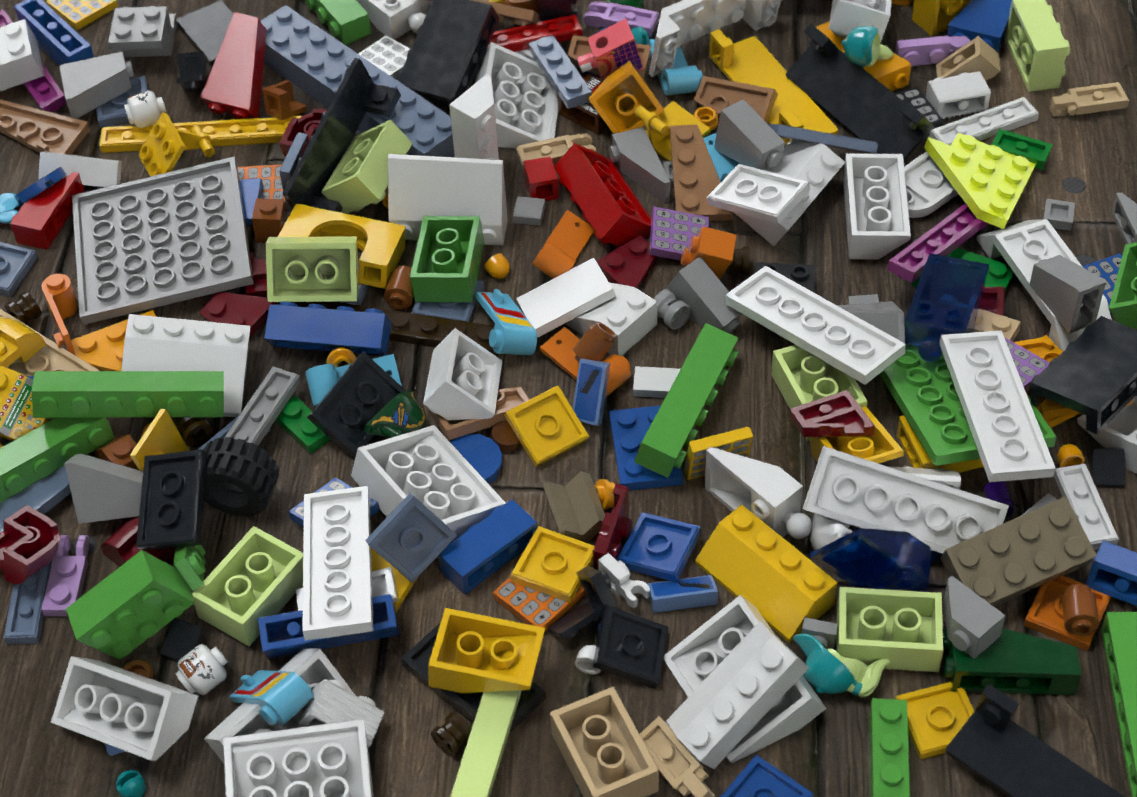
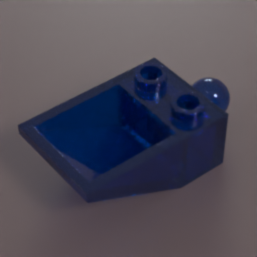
M929 254L905 318V344L919 346L918 353L924 361L934 362L942 356L939 344L941 335L973 333L989 264Z
M859 528L811 552V559L855 588L926 592L929 588L931 547L909 532Z

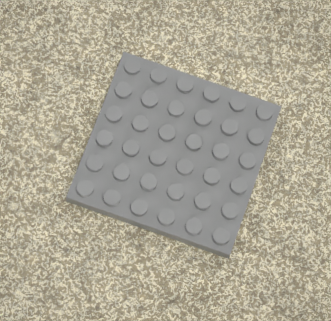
M235 156L72 195L79 317L83 325L254 284L238 164Z

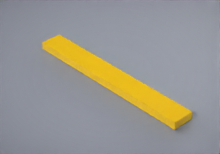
M272 117L173 123L176 129L191 132L193 126L200 125L204 133L210 136L212 147L280 143L293 117L285 120ZM153 125L143 128L136 126L103 127L99 145L101 153L140 151L142 145L145 144L152 132Z

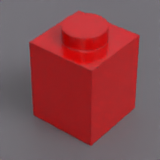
M551 157L523 161L524 181L529 197L545 199V201L559 199L558 178Z

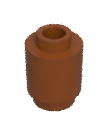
M398 266L390 274L384 299L393 308L405 309L412 305L414 294L410 280L412 268L409 266Z
M596 322L594 326H590L573 348L576 354L575 359L580 362V358L601 362L614 345L613 340L616 334L605 324Z
M1074 584L1068 586L1061 598L1065 629L1076 636L1090 635L1099 627L1096 596L1087 585Z

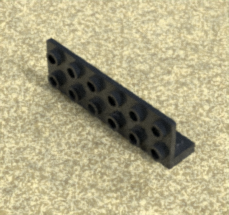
M810 24L804 31L811 39L808 42L810 46L787 71L786 76L860 139L876 142L878 144V154H903L904 162L931 132L934 126L906 100H901L861 66L851 62L846 54L830 38Z
M354 58L350 67L347 68L339 88L333 94L330 105L321 117V122L315 133L310 137L304 154L298 160L296 169L290 180L285 184L283 196L292 209L296 204L341 213L343 209L341 204L337 201L322 198L323 193L321 191L345 154L366 112L390 117L401 97L399 90L396 88L374 84L360 58Z
M990 684L981 694L973 714L945 750L948 756L1008 797H1125L1013 722L1012 720L1019 703Z

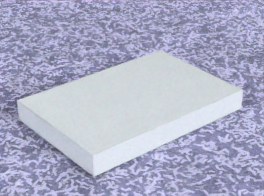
M738 164L707 196L708 205L780 224L811 189L807 181Z
M592 258L516 299L526 318L535 328L537 337H540L614 298L616 295L596 260Z

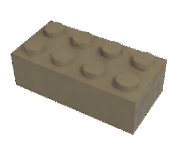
M1065 496L945 549L940 559L950 577H955L992 606H996L1090 564L1097 555Z

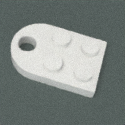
M927 151L904 166L909 218L927 216L958 195V192Z

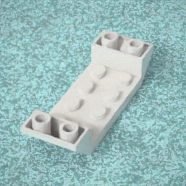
M682 0L663 8L657 29L649 75L653 77L662 73L663 69L673 68L676 51L680 45L697 40L705 34L718 30L730 23L738 22L742 18L755 31L772 25L777 19L781 0Z
M1047 219L1027 220L1004 229L978 235L977 241L990 259L1003 256L1051 323L1048 337L1061 350H1066L1068 344L1075 341L1084 332L1085 328L1069 334L1030 286L1033 266L1043 259L1061 255L1082 267ZM1104 295L1102 296L1097 319L1100 316L1111 319L1107 299Z

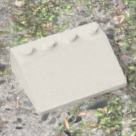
M491 42L477 70L475 83L486 74L491 76L498 147L516 148L519 145L555 138L558 93L536 61Z
M388 154L389 223L406 226L405 240L418 241L423 216H480L484 244L504 245L508 219L503 160Z
M129 314L121 371H224V416L237 417L242 411L250 326Z
M435 425L357 449L351 477L360 487L368 486L370 498L378 502L379 509L386 517L412 493L457 534L453 539L454 541L463 535L471 525L479 523L488 517L496 507L506 504Z
M739 595L664 655V661L688 697L759 621L763 622L771 630L757 608L743 596ZM803 675L730 751L727 758L731 763L800 730L826 709Z
M364 719L223 738L226 797H374Z

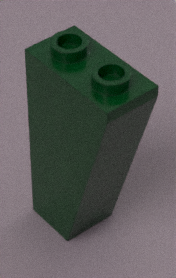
M1002 628L1001 636L976 658H973L965 651L957 649L947 638V630H943V650H947V657L944 658V677L950 678V682H952L951 692H957V688H963L965 692H983L990 684L1002 693L1076 694L1081 670L1077 647Z

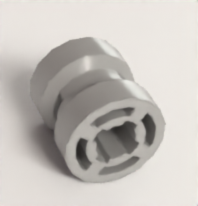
M668 289L662 290L654 297V300L657 301V318H663L665 325L672 330H676L686 323L691 314V307L682 300L678 301L677 296Z

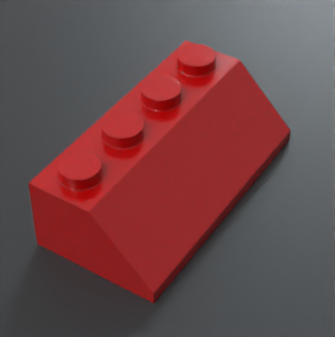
M574 143L554 166V169L560 176L559 182L570 191L571 200L583 211V218L595 229L594 235L604 244L609 242L621 247L639 235L643 238L649 237L651 233V217L611 159Z

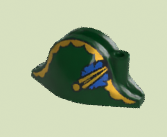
M412 390L404 391L388 402L366 424L364 432L386 438L396 437L422 429L426 422V414L417 403L415 393Z

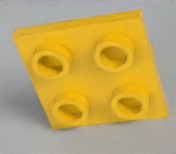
M674 101L664 108L665 111L659 115L655 112L650 113L643 106H638L634 112L635 116L644 121L643 127L655 152L666 161H672L670 126L698 125L703 138L711 132L708 126Z
M162 112L158 121L153 125L152 132L145 144L142 145L139 157L151 177L172 172L184 150L201 149L205 157H212L215 154V149L211 145L210 136L204 133L200 125L193 126L191 132L176 129L168 114Z
M160 409L130 456L139 471H143L145 456L189 451L167 410Z

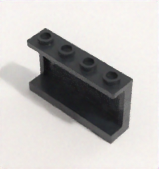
M433 0L428 6L423 24L418 28L417 37L407 53V60L403 69L398 73L397 81L418 95L445 101L449 106L470 88L500 20L493 6L473 0Z
M1100 316L1092 325H1088L1075 341L1070 342L1066 350L1057 358H1053L1046 369L1033 377L1029 386L1031 405L1038 407L1045 399H1049L1086 415V430L1097 435L1137 395V330Z

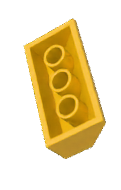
M740 505L718 523L695 559L697 566L708 575H712L713 579L735 598L741 595L753 604L766 623L788 643L793 641L795 635L802 633L804 618L817 620L835 605L838 582L743 505Z

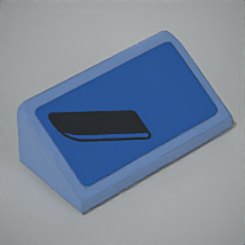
M580 358L573 410L581 422L596 426L602 423L611 363Z
M712 575L678 579L677 582L669 580L647 583L650 588V602L653 613L718 605V590Z

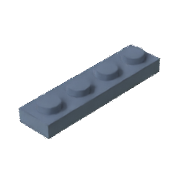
M553 35L542 37L529 43L530 53L568 109L590 102L588 98L592 95V91Z

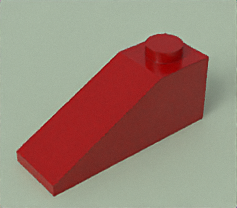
M72 172L22 205L10 223L18 244L48 250L73 211L72 195L85 192L79 172Z

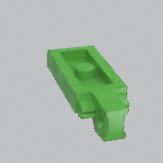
M201 544L175 548L174 565L192 591L204 584V572H206L204 565L206 561L203 555L206 552Z

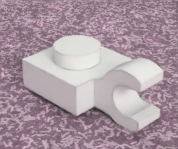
M609 553L598 560L599 570L608 576L612 584L610 590L619 599L624 597L630 607L636 608L637 598L633 594L641 593L646 599L650 598L648 584L639 580H630V571L622 561H616Z

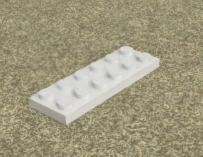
M764 266L725 295L726 305L864 385L905 354V343L767 266Z
M1002 331L941 335L939 344L989 482L1053 477L1056 469Z
M823 446L803 509L943 553L949 547L1002 525L1009 505Z
M368 486L304 494L303 635L305 641L373 632L371 547L365 541L371 535Z

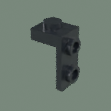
M205 52L177 54L180 77L176 78V83L187 90L203 89L202 84H206L208 80Z
M586 566L576 573L589 601L548 627L550 634L561 639L572 638L581 632L583 626L590 622L601 620L603 610L607 605L617 606L610 591V588H612L611 581L603 571Z

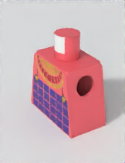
M627 19L621 20L590 36L588 43L591 52L577 57L582 73L597 67L601 79L604 80L628 61H631L637 71L643 70L635 39Z

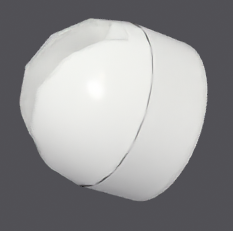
M595 645L582 647L578 652L575 665L584 673L598 674L601 671L592 667L596 650Z

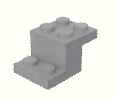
M167 6L115 8L108 42L110 51L123 52L124 57L172 56L177 26L176 14H169Z

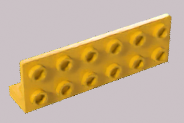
M720 29L710 32L709 57L730 81L772 88L778 93L767 122L768 125L781 124L835 135L838 134V128L806 92L786 76L787 71L755 36L733 44L732 40L727 38ZM781 138V139L785 142V145H787L788 142L791 140V139Z

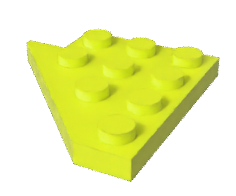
M958 132L951 146L928 137L924 146L925 150L975 217L1004 229L1036 164L1022 156H1015L1005 152L998 146L978 141L971 135H963Z

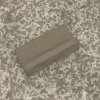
M580 471L566 486L550 481L543 485L561 534L589 542L601 531L605 512L590 474Z

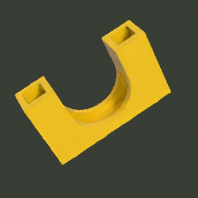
M301 204L295 205L278 237L357 236V248L363 251L358 260V283L386 289L390 274L396 269L405 250L406 226Z

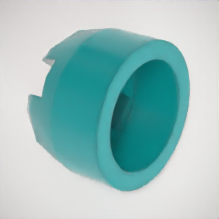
M636 27L631 30L636 44L649 45L650 38L643 27Z
M127 770L118 776L116 789L120 797H142L146 790V784L143 776L136 770Z

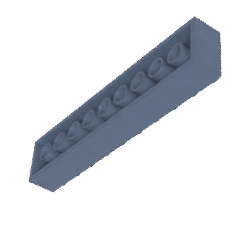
M287 5L261 20L267 29L264 64L291 81L292 84L328 108L333 99L334 92L339 88L345 76L347 68L350 67L354 58H360L374 84L396 88L399 90L401 97L390 117L366 112L358 130L363 133L392 120L412 142L407 152L408 155L455 157L451 116Z

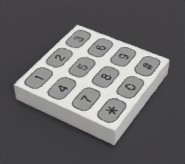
M384 36L360 52L359 55L397 80L398 73L403 69L407 60V53L410 48L388 36Z

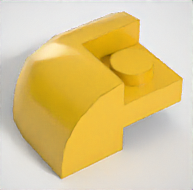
M0 317L1 366L7 368L17 359L25 363L46 345L42 336L26 325L10 318Z

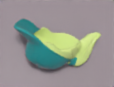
M874 26L856 27L842 40L847 58L858 66L870 67L876 60H886L893 57V52L887 46L881 44L878 29Z
M797 634L793 637V640L807 657L805 664L809 668L803 676L816 688L818 693L839 694L848 691L862 698L868 697L876 689L884 668L890 664L889 659H879L867 666L860 660L842 657L834 649H826L818 639L809 634Z

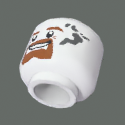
M152 91L132 95L128 98V104L124 105L130 125H135L138 128L154 125L162 112L166 113L162 97L156 98Z
M200 644L178 661L179 671L176 673V676L190 693L197 692L198 694L205 695L225 680L227 674L223 666L228 661L216 646L210 650L206 645Z

